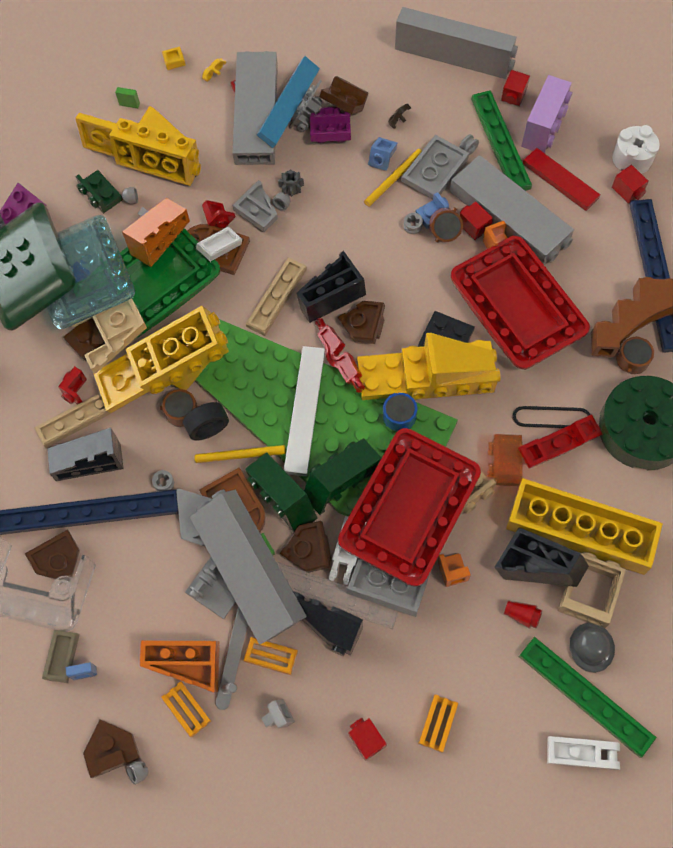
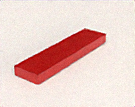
M538 148L533 150L523 160L524 166L585 211L600 198L601 194Z

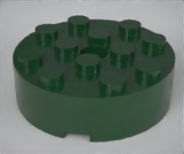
M636 376L621 382L609 394L600 412L599 428L602 431L600 438L608 452L622 464L631 468L647 469V471L659 470L673 464L672 382L656 376Z

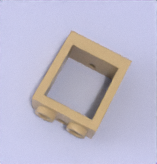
M583 552L581 554L589 565L588 570L613 578L604 610L601 611L570 599L573 587L565 586L558 612L606 628L611 622L626 569L621 568L616 562H604L596 559L597 557L594 554Z

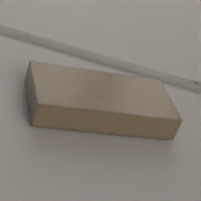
M54 630L42 679L68 683L69 677L66 676V667L73 665L79 639L78 633Z

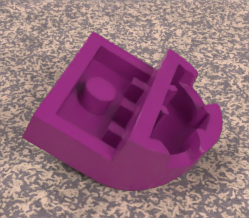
M338 107L320 108L319 113L316 115L311 113V142H345L346 140H351L350 114L348 112L342 113Z

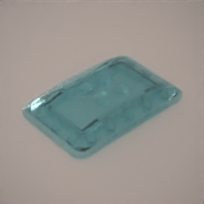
M93 216L57 232L76 282L71 291L47 307L52 323L56 328L64 329L128 301L134 296L135 287L104 216Z

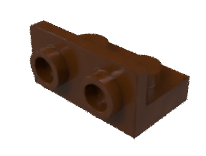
M335 76L329 88L321 89L319 97L350 114H355L363 111L369 93Z

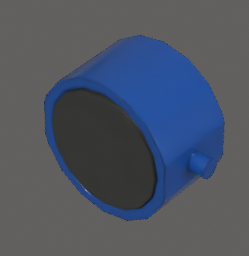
M393 393L385 400L383 405V421L387 427L398 431L403 428L410 429L415 424L417 403L414 398L405 393Z

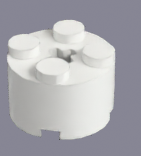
M648 125L632 126L621 131L612 155L613 163L619 170H624L631 164L641 174L649 170L660 146L659 139L652 128Z

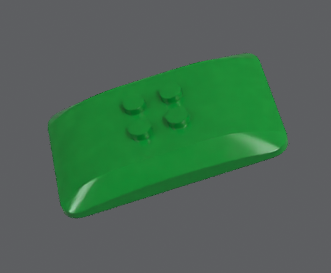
M184 228L152 267L133 257L128 247H126L75 285L74 293L82 304L89 302L91 305L100 303L105 298L129 293L147 326L136 337L138 338L174 313L209 285L220 274V265L215 259L210 262L196 249L198 241Z

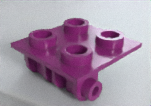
M17 183L1 208L0 215L4 223L7 224L35 203L40 202L45 206L47 205L20 183Z

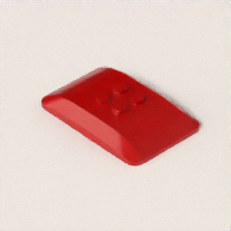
M519 236L508 237L499 242L497 246H492L455 266L451 271V280L468 306L504 354L519 369L526 370L585 337L589 332L590 324L526 241Z
M403 428L398 430L339 533V546L349 554L410 586L417 587L422 585L431 572L480 477L481 469L475 461L411 429Z

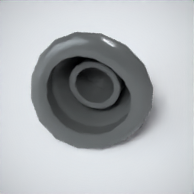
M592 623L579 625L573 631L570 637L569 648L575 663L587 672L596 673L605 670L612 663L615 656V644L610 633L605 628Z

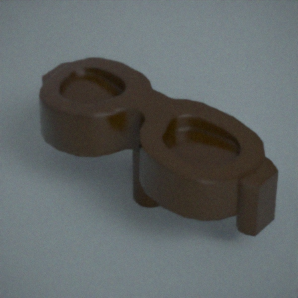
M408 103L398 108L390 117L388 122L393 129L396 128L399 118L403 123L406 121L402 114L407 109H411Z

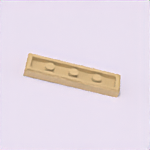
M289 257L287 258L246 322L247 328L263 336L267 334L306 272V265Z
M99 393L34 428L43 446L47 448L111 413L106 411L101 394Z

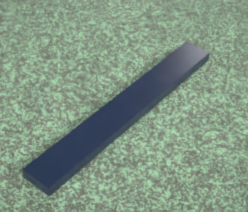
M652 199L633 200L630 202V209L645 277L668 279L670 275ZM669 315L656 320L662 353L673 352V315Z
M177 489L0 510V535L179 514Z

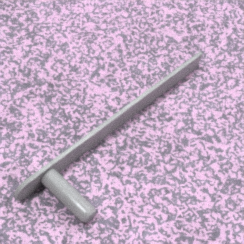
M239 606L216 698V706L220 710L228 708L231 695L237 690L234 682L248 626Z

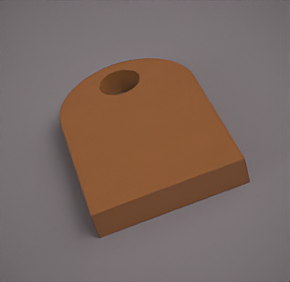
M199 224L187 231L194 238L199 239L198 242L223 229L209 226L208 224ZM236 233L242 238V244L215 259L220 265V271L235 275L249 245V236Z
M240 467L199 489L202 496L213 499L212 495L224 489L228 492L236 489L259 532L262 531L266 520L264 508L247 482Z

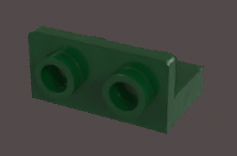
M96 170L85 179L79 174L75 176L78 182L76 187L83 196L87 195L90 204L95 209L98 207L103 214L123 201L122 195L99 170Z

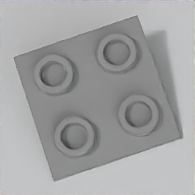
M321 80L316 86L312 84L304 95L299 107L291 118L293 122L289 128H292L295 124L301 132L308 130L311 113L316 115L322 106V100L319 97L313 96L321 84Z
M210 557L185 593L224 619L236 601L212 557Z

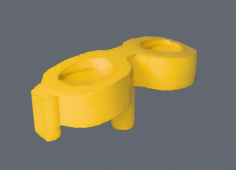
M222 58L214 60L204 70L202 79L208 82L212 78L213 72L220 75L221 72L219 70L223 67V64H226V61Z

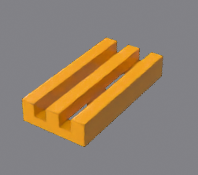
M250 638L244 662L284 674H292L298 650L267 641L259 645L290 654L289 659L254 649V644L259 645L256 638ZM251 654L286 663L288 666L286 668L251 658L250 656Z
M182 681L161 697L191 738L212 722ZM180 690H182L204 721L202 723H199L178 694ZM171 697L175 698L195 725L193 730L170 700Z
M434 694L418 744L443 753L458 702H453ZM437 702L442 704L431 740L428 742L425 739ZM449 706L451 710L440 745H436L435 742L446 707Z

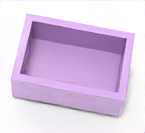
M548 75L527 120L521 147L532 151L538 148L544 153L547 147H552L555 139L554 135L556 132L558 133L562 123L560 119L565 117L569 107L566 104H569L573 93L570 91L572 82Z

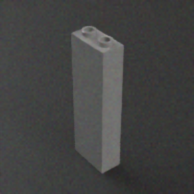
M402 7L396 21L395 50L506 79L508 72L514 68L515 60L512 58L516 57L518 46L515 45L516 36Z
M237 52L233 158L235 165L275 164V146L273 148L257 136V133L277 101L278 62L276 52Z
M479 155L451 179L450 192L469 206L476 201L493 217L491 225L505 221L506 228L504 233L507 238L511 236L523 238L544 265L548 261L550 263L554 261L562 248L565 250L572 243L573 239L571 237L574 232L572 227Z
M223 489L212 495V501L204 502L196 507L197 512L191 515L190 519L260 645L276 637L307 616L236 489L228 492Z

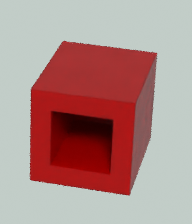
M511 70L503 87L501 101L520 107L528 88L530 75Z
M631 164L616 175L612 188L629 204L631 201L639 200L644 196L649 180Z
M476 201L470 206L466 205L460 211L463 229L474 240L481 237L485 232V227L492 224L493 217Z
M360 718L350 725L352 730L348 732V735L365 761L387 746V743L370 718L365 721L363 718Z

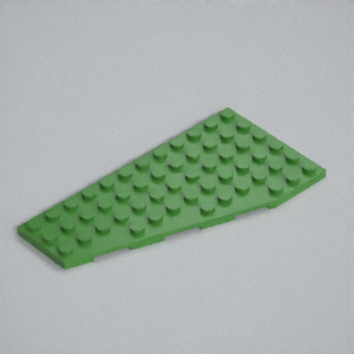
M220 320L218 326L220 331L227 337L228 343L226 345L229 352L223 355L220 360L210 362L196 378L195 382L207 393L211 394L235 419L256 438L258 437L267 447L285 445L287 452L302 354ZM323 363L307 476L299 477L307 483L310 476L309 472L315 465L319 463L321 465L324 464L332 454L336 452L338 454L341 453L348 444L353 441L357 443L363 438L382 458L397 432L387 427L383 421V405L387 398L362 400L361 392L357 393L353 385L345 382L338 369ZM417 403V418L415 424L410 429L446 447L458 419ZM286 454L277 455L285 463ZM373 473L355 488L351 486L340 493L342 495L340 500L332 499L329 503L338 513L349 517Z

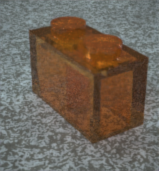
M494 434L492 442H488L487 454L491 456V463H488L487 475L491 477V480H495L496 485H520L523 474L522 455L518 447L522 446V435Z

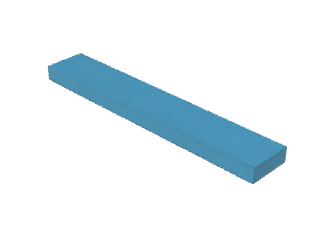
M306 56L301 59L257 133V136L272 148L279 141L320 69Z

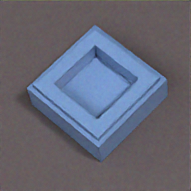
M91 662L66 667V676L72 680L97 675V668Z

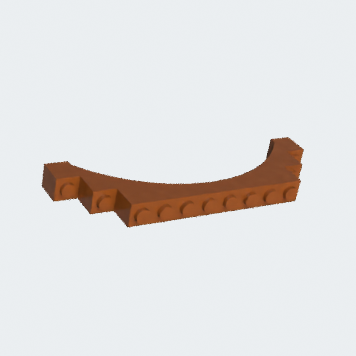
M639 278L633 287V301L631 299H622L616 302L612 309L613 323L610 321L596 322L591 331L592 356L614 357L620 345L637 330L651 322L673 315V279Z

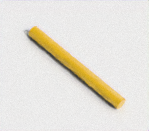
M417 149L364 200V203L370 207L407 171L422 150Z
M285 445L195 454V462L203 463L261 457L266 452L270 456L286 454Z

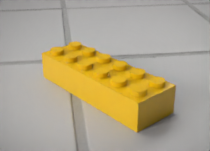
M522 478L506 530L516 532L520 527L574 551L594 554L597 557L596 559L604 562L613 561L618 563L621 568L645 575L652 568L663 523Z

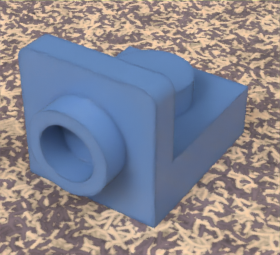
M378 137L371 146L368 165L386 171L389 167L390 158L397 150L398 143Z
M438 192L433 195V201L416 210V213L422 217V224L426 229H429V221L435 211L440 208H449L447 199L441 197Z

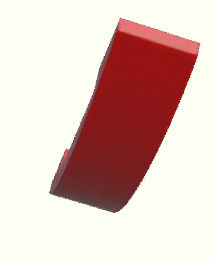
M591 414L554 433L518 447V450L530 469L601 436L602 431Z

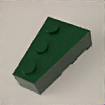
M364 438L357 443L351 442L344 451L339 454L337 452L332 454L327 462L322 465L319 463L310 470V476L304 491L312 507L319 515L325 512L326 504L332 499L340 500L342 498L340 493L351 486L355 488L371 475L382 458Z
M267 452L245 468L249 476L246 479L254 490L258 489L260 491L259 494L265 503H270L280 519L282 518L293 532H295L298 526L312 523L318 519L305 491Z

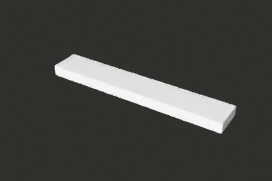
M306 346L302 348L284 471L290 475L307 476L325 348Z

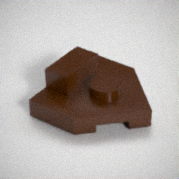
M362 301L350 312L338 316V319L354 342L375 344L376 339H380L385 321L383 317L385 304L384 302Z
M93 318L79 324L63 336L68 345L85 361H87L85 354L105 344Z
M321 520L298 526L293 533L294 536L280 552L282 556L307 573L331 568L328 536L325 534L324 525Z
M67 529L26 552L25 555L37 575L70 583L80 549Z
M101 719L83 752L89 775L92 779L141 759L133 734Z

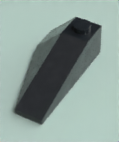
M293 591L307 616L303 621L323 641L332 647V652L340 656H344L345 653L351 656L363 630V619L334 606L330 611L316 599H310L307 602L304 600L305 597Z

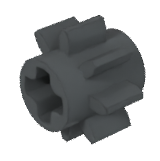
M290 169L285 173H281L282 179L278 180V184L282 188V192L291 195V197L301 193L304 179L301 178L300 172L296 173Z

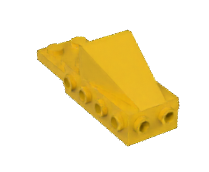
M151 106L148 107L139 123L119 118L117 123H113L82 113H78L75 118L83 148L114 156L118 165L191 186L194 178L200 174L201 164H199V150L197 149L196 140L185 137Z
M200 306L126 348L127 354L95 373L94 377L106 411L112 413L148 392L151 394L160 393L171 384L179 389L187 390L210 362L220 360L223 355L229 352L226 345L228 343L227 337L220 331L218 326L220 324L218 316L214 312L211 313L205 307Z
M426 333L424 347L409 346L402 348L401 353L357 356L358 369L362 374L360 380L365 386V389H362L361 398L362 400L388 398L393 393H405L414 398V400L494 393L497 382H500L501 378L499 368L496 369L495 362L497 361L496 349H492L491 341L475 340L465 343L434 333Z

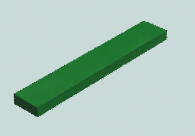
M491 90L473 94L471 100L502 173L523 190H530L532 183Z
M536 637L531 640L518 656L639 758L644 756L657 737Z

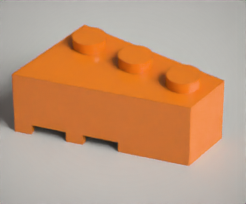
M165 198L123 230L122 233L130 254L152 267L190 222L187 209Z
M141 640L140 666L215 693L218 692L220 641Z

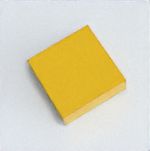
M180 46L162 51L167 70L186 66Z

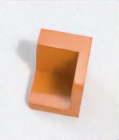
M505 221L485 227L483 243L487 249L492 246L495 247L499 242L507 239L504 233L506 228Z
M458 553L447 557L444 554H439L437 561L445 587L469 581L471 574L468 566H464L461 554Z

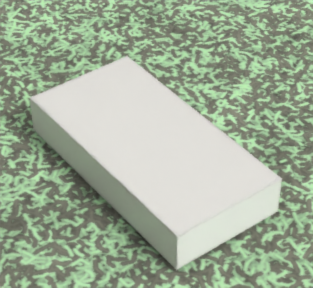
M226 227L198 242L196 249L211 262L240 246L242 238L232 229Z

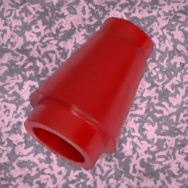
M508 601L504 614L530 629L531 627L537 628L542 610L538 609L537 605Z

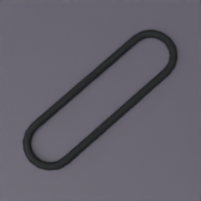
M520 406L514 410L513 420L522 427L565 428L569 425L520 423L516 418V413L522 409L582 411L587 416L591 414L584 408Z

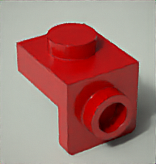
M206 200L202 204L209 226L226 228L236 217L235 213L225 211L223 203Z
M74 366L71 371L65 374L63 381L58 386L62 392L61 397L70 404H80L83 402L77 394L78 390L87 381L82 370Z

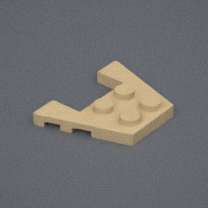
M129 293L102 299V302L92 305L89 302L81 304L80 308L72 309V307L63 309L72 327L93 318L105 344L85 354V358L94 374L101 370L147 328Z

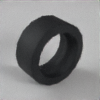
M218 402L206 403L193 409L183 420L190 438L195 441L204 440L218 434L229 423V418L222 404Z

